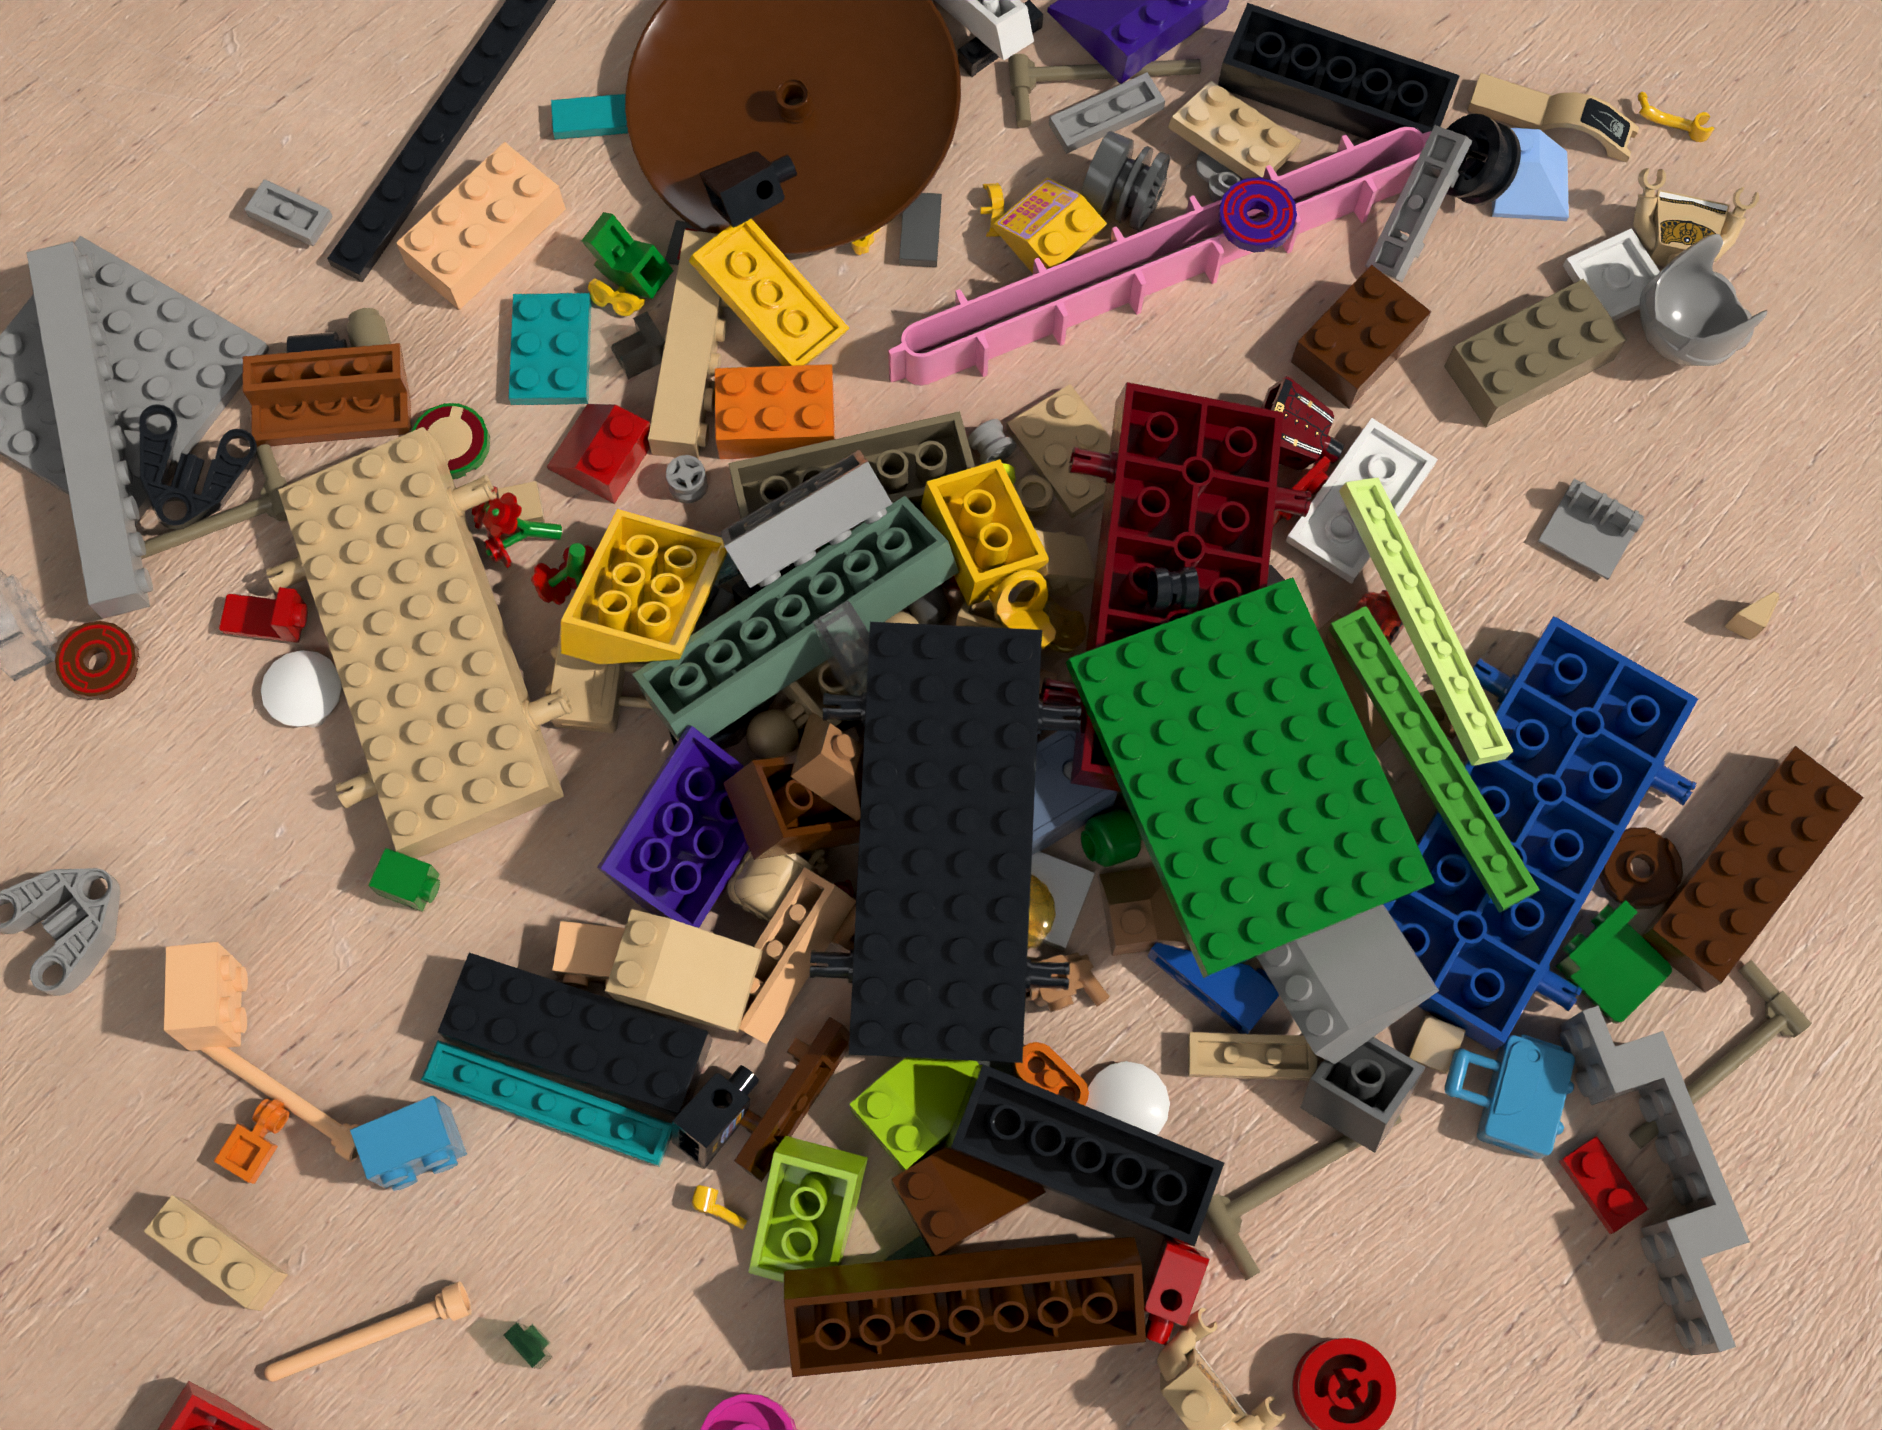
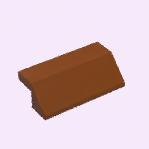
M400 343L243 356V393L251 404L252 436L255 438L257 447L264 444L280 446L395 436L411 432V399Z

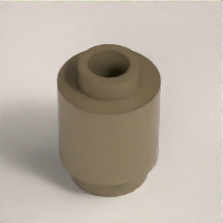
M362 308L349 315V322L346 328L351 347L391 344L385 319L379 315L376 309Z

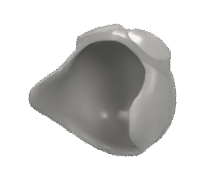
M1719 234L1708 235L1681 252L1655 278L1647 283L1640 296L1641 325L1647 342L1664 358L1679 365L1714 366L1723 363L1736 351L1746 347L1753 335L1754 328L1767 315V310H1764L1752 316L1739 302L1732 283L1722 274L1713 271L1714 260L1723 245V239Z

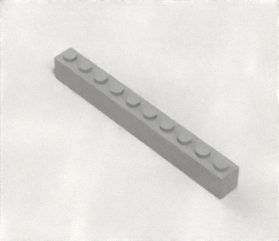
M73 241L26 252L88 604L102 619L150 607L148 592L153 591V585L148 570L143 568L141 556L146 555V547L141 533L136 532L134 520L139 519V510L134 497L130 496L128 484L133 483V477L129 464L126 460L123 461L121 449L126 448V440L122 428L116 424L115 414L120 413V407L114 391H110L108 381L113 379V370L108 357L104 356L102 349L103 345H107V338L101 322H97L96 312L101 310V305L95 289L91 288L89 278L95 276L92 262L87 254H81Z

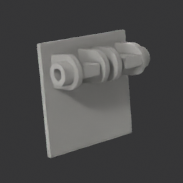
M1574 478L1538 542L1608 580L1633 535L1642 525L1644 516L1639 514V511H1633L1620 504L1617 499L1609 498L1606 493L1602 494L1587 486L1586 482H1580Z

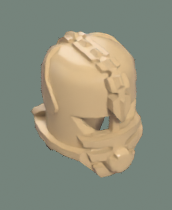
M820 849L813 853L806 861L797 854L754 860L749 851L744 856L743 863L735 871L734 878L729 880V897L735 904H740L745 911L754 913L755 917L765 919L769 924L804 867L823 877L828 868V864L822 858L825 852Z

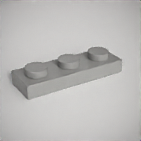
M1147 72L1050 116L1049 126L1067 154L1104 137L1109 131L1115 132L1163 110L1165 100Z

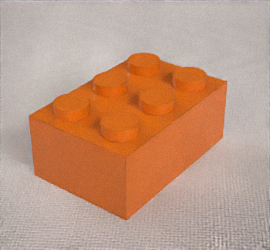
M832 364L715 368V433L719 459L754 458L834 440L835 408Z

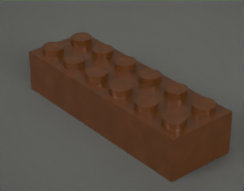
M1794 746L1776 761L1641 936L1674 969L1705 993L1720 985L1864 797L1797 746Z

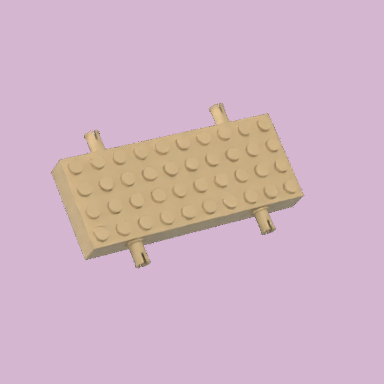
M424 427L278 489L298 553L296 558L266 570L267 576H273L268 580L276 592H278L279 587L288 588L306 579L308 580L367 760L368 772L343 783L336 784V792H343V794L338 795L339 800L345 808H349L378 794L396 851L415 859L564 797L540 725L573 712L572 706L570 704L567 705L570 700L563 688L531 702L465 516L466 510L497 498L496 493L491 491L494 490L490 479L487 475H483L477 480L456 488L440 443Z

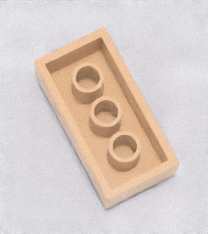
M503 142L400 238L396 244L406 266L460 310L566 209L559 186L506 142Z

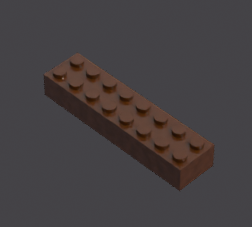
M1134 1237L784 1271V1308L792 1377L1146 1342L1142 1264Z

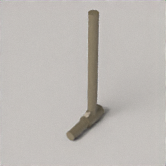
M1025 54L1010 56L1008 59L1011 94L1015 100L1017 126L1026 128L1031 125L1029 94L1036 87V82L1111 79L1114 77L1101 64L1035 67V63ZM1200 59L1152 61L1132 77H1138L1147 72L1150 77L1200 74L1201 62Z
M268 444L260 445L257 447L256 452L266 480L260 492L261 498L202 519L184 529L173 530L144 541L146 555L141 556V559L266 512L270 517L278 521L288 520L278 489L288 485L285 477L281 476L271 446Z
M1752 960L1743 965L1738 971L1766 1001L1765 1016L1768 1020L1686 1087L1693 1105L1777 1034L1781 1033L1782 1036L1795 1038L1812 1024L1784 991H1778ZM1646 1121L1631 1133L1629 1137L1641 1149L1659 1134L1658 1126L1655 1121Z
M1400 1116L1394 1126L1402 1122ZM1344 1135L1233 1201L1219 1194L1212 1197L1205 1219L1219 1243L1223 1242L1245 1281L1260 1273V1270L1238 1234L1242 1223L1240 1216L1362 1146L1361 1144Z

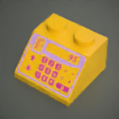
M1047 177L993 223L992 227L1033 273L1034 259L1039 258L1046 270L1062 264L1092 240L1107 223L1082 194Z

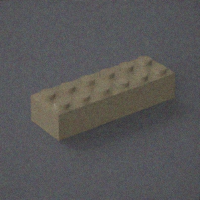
M960 411L728 463L740 518L748 516L857 450H860L869 462L892 503L906 496L921 513H924L921 504L927 481L975 467ZM865 521L859 523L858 525L854 526V527L851 528L850 530L855 529L856 527H858L859 525H861V524L864 523Z

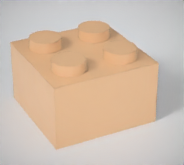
M219 942L166 947L164 1031L189 1051H198L208 1047H240L241 1033H245L247 1029L246 1011L244 1007H241L242 992H245L248 986L247 971Z

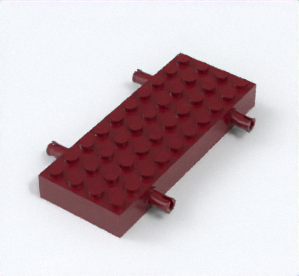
M1126 382L1115 402L1109 453L1105 454L1073 447L1069 463H1072V465H1069V473L1103 478L1104 483H1106L1086 652L1267 587L1274 511L1306 517L1311 505V501H1306V499H1311L1310 491L1277 486L1284 412ZM1151 567H1165L1170 572L1177 571L1180 567H1195L1199 578L1197 606L1194 609H1180L1177 605H1169L1166 609H1151L1147 596V579ZM1045 677L1041 692L1044 695L1040 696L1043 704L1081 705V716L1078 717V720H1081L1080 732L1076 733L1070 783L1122 792L1075 684Z

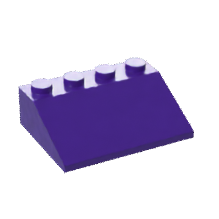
M1058 0L1048 7L1047 12L1122 84L1147 64L1155 61L1225 12L1229 0Z
M688 725L597 868L649 913L699 928L749 848L723 784L745 766L696 728Z

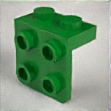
M1626 900L1615 909L1609 904L1606 905L1591 920L1596 927L1586 937L1581 932L1574 936L1562 948L1567 955L1556 965L1575 986L1581 987V992L1595 1006H1599L1600 1011L1615 1024L1623 1022L1672 973L1671 965L1628 924L1638 911Z

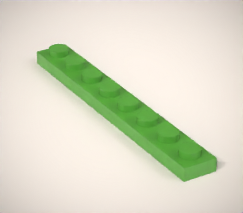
M1367 606L1332 622L1328 630L1499 913L1536 894L1540 889Z

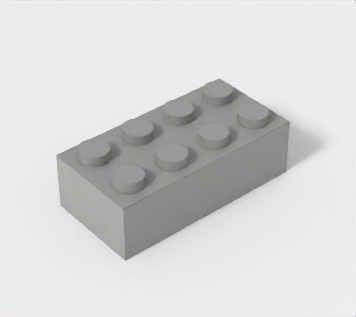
M857 450L722 530L721 535L726 550L748 586L751 588L759 584L760 587H764L777 580L781 576L780 570L794 563L795 566H800L811 560L817 554L815 549L827 542L830 545H835L848 538L852 534L850 529L865 521L866 524H871L887 514L886 507L893 503L867 459L860 450Z

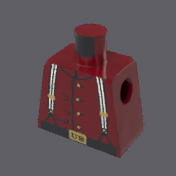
M1287 376L1268 388L1261 408L1284 412L1279 464L1295 470H1303L1316 462L1319 457L1323 458L1326 456L1331 461V464L1336 462L1343 451L1344 444L1328 435L1334 420L1333 411Z

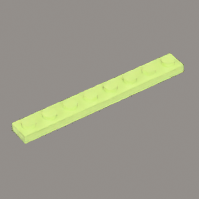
M1379 478L1345 482L1339 490L1340 495L1471 765L1475 766L1506 759L1513 752V749Z

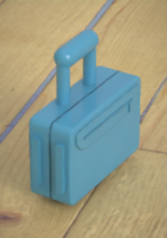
M1524 1034L1521 1037L1516 1035L1508 1037L1505 1044L1499 1047L1496 1060L1459 1048L1452 1057L1445 1083V1093L1450 1097H1456L1483 1106L1477 1130V1138L1480 1141L1534 1159H1541L1552 1153L1556 1136L1564 1130V1125L1560 1119L1566 1095L1574 1090V1084L1570 1079L1575 1057L1573 1054L1563 1051L1564 1047ZM1469 1063L1493 1070L1487 1096L1462 1089Z

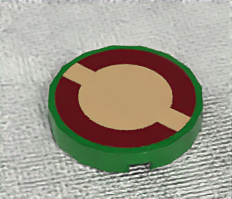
M443 403L428 409L417 419L412 429L414 431L424 427L440 443L452 479L467 476V472L479 468L489 453L490 435L483 418L474 409L459 403Z

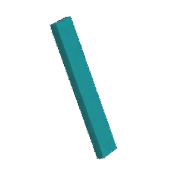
M439 1040L436 1042L421 1078L423 1082L658 1167L662 1163L672 1137L671 1123Z

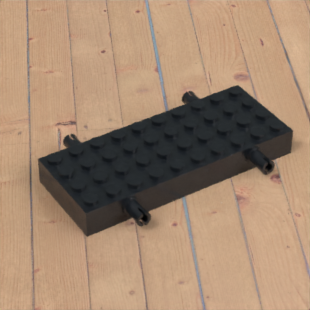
M870 622L867 692L863 691L862 696L824 693V705L841 706V708H823V721H861V726H865L854 949H850V953L811 950L810 963L828 964V966L811 965L810 978L848 979V983H852L849 1055L1023 1063L1026 992H1029L1030 987L1068 990L1069 979L1067 977H1051L1052 974L1069 975V962H1031V957H1027L1037 734H1041V730L1075 731V733H1079L1081 720H1064L1062 718L1081 716V705L1043 704V701L1039 700L1042 630Z

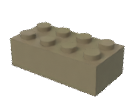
M1583 278L1458 343L1453 347L1444 367L1485 427H1488L1613 361L1627 339Z

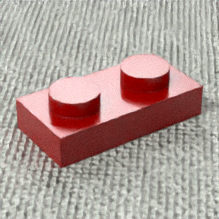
M1597 1136L1559 1160V1163L1609 1234L1617 1232L1649 1210Z

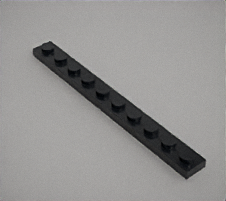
M506 0L327 258L332 267L361 282L365 280L556 0Z

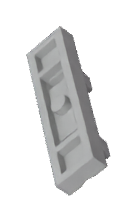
M1436 125L1434 126L1365 265L1367 268L1373 265L1387 277L1401 283L1403 282L1414 258L1419 257L1425 245L1423 240L1449 187H1454L1460 175L1457 171L1472 143V140L1467 136ZM1400 231L1410 234V236L1408 237Z

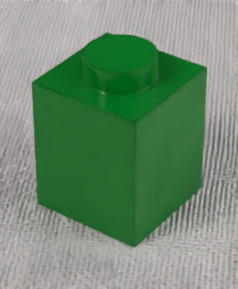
M385 848L368 886L379 896L423 912L427 902L432 903L439 891L440 880L438 877L440 874L431 864Z

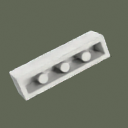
M935 0L1003 60L1034 42L1028 9L1020 0Z

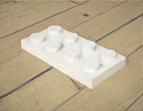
M1371 418L1311 502L1307 516L1301 517L1285 542L1352 584L1370 559V554L1339 490L1345 482L1379 478L1399 517L1438 459Z

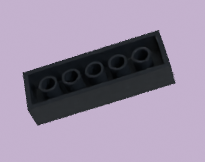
M1247 3L1223 60L1218 85L1228 92L1371 140L1402 127H1413L1421 131L1422 134L1432 131L1435 125L1441 127L1460 75Z
M470 952L438 1029V1033L449 1042L676 1117L692 1100L713 1041L708 1031Z
M984 1064L977 1065L974 1069L945 1144V1148L1179 1243L1191 1246L1196 1244L1224 1166V1162Z

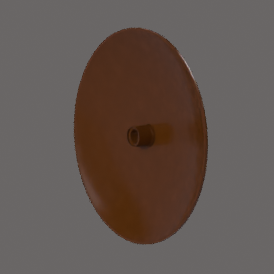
M664 0L644 28L633 53L626 84L625 112L627 128L634 154L653 190L675 214L699 232L719 234L730 226L712 207L700 177V172L756 151L769 162L789 155L795 166L797 176L780 184L785 199L751 219L784 255L820 252L849 244L873 233L900 215L922 194L945 160L954 138L961 103V75L952 36L932 0ZM794 98L803 99L797 105L787 104L791 99Z

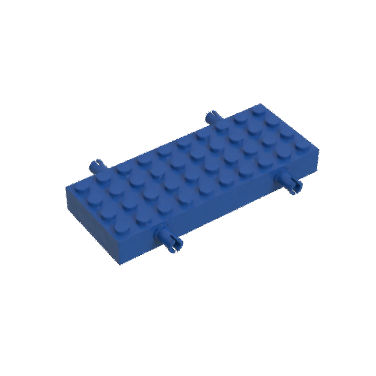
M1555 616L1552 617L1540 633L1516 675L1513 674L1510 677L1484 662L1481 658L1476 662L1473 670L1482 689L1498 697L1497 702L1499 704L1494 713L1513 752L1504 760L1475 766L1471 765L1467 757L1463 764L1540 890L1536 894L1499 913L1440 813L1436 810L1417 842L1435 883L1384 904L1439 989L1437 993L1422 1002L1418 1007L1443 1022L1464 1029L1466 1036L1491 1051H1495L1505 1044L1532 994L1535 992L1560 1005L1566 1011L1573 1007L1577 1001L1575 997L1580 996L1582 988L1575 986L1550 971L1549 964L1647 790L1653 787L1674 799L1680 805H1684L1692 794L1691 790H1694L1697 784L1664 766V760L1699 698Z

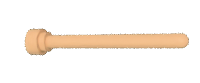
M227 1047L200 1049V1051L271 1099H278L283 1102L286 1109L332 1139L331 1145L336 1147L335 1153L348 1162H354L359 1157L350 1132L351 1129L359 1125L340 1124Z
M460 1281L443 1287L442 1293L435 1295V1300L272 1363L265 1368L264 1376L268 1381L275 1382L439 1317L443 1320L451 1318L452 1321H456L469 1316L472 1311L467 1292Z

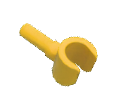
M698 1185L695 1188L692 1198V1205L695 1210L713 1214L716 1217L719 1216L743 1230L748 1220L724 1206L715 1204L718 1190Z

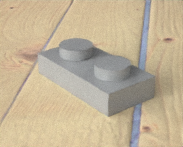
M265 179L245 207L248 217L311 246L315 245L333 217L328 208Z

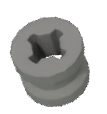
M992 419L983 423L968 437L971 449L978 450L980 453L982 464L999 459L1002 462L1016 448L1014 440L1004 435L1003 425L998 419Z
M682 455L674 458L668 464L666 479L669 484L670 493L676 500L683 503H694L705 495L708 484L705 469L700 460L694 456Z

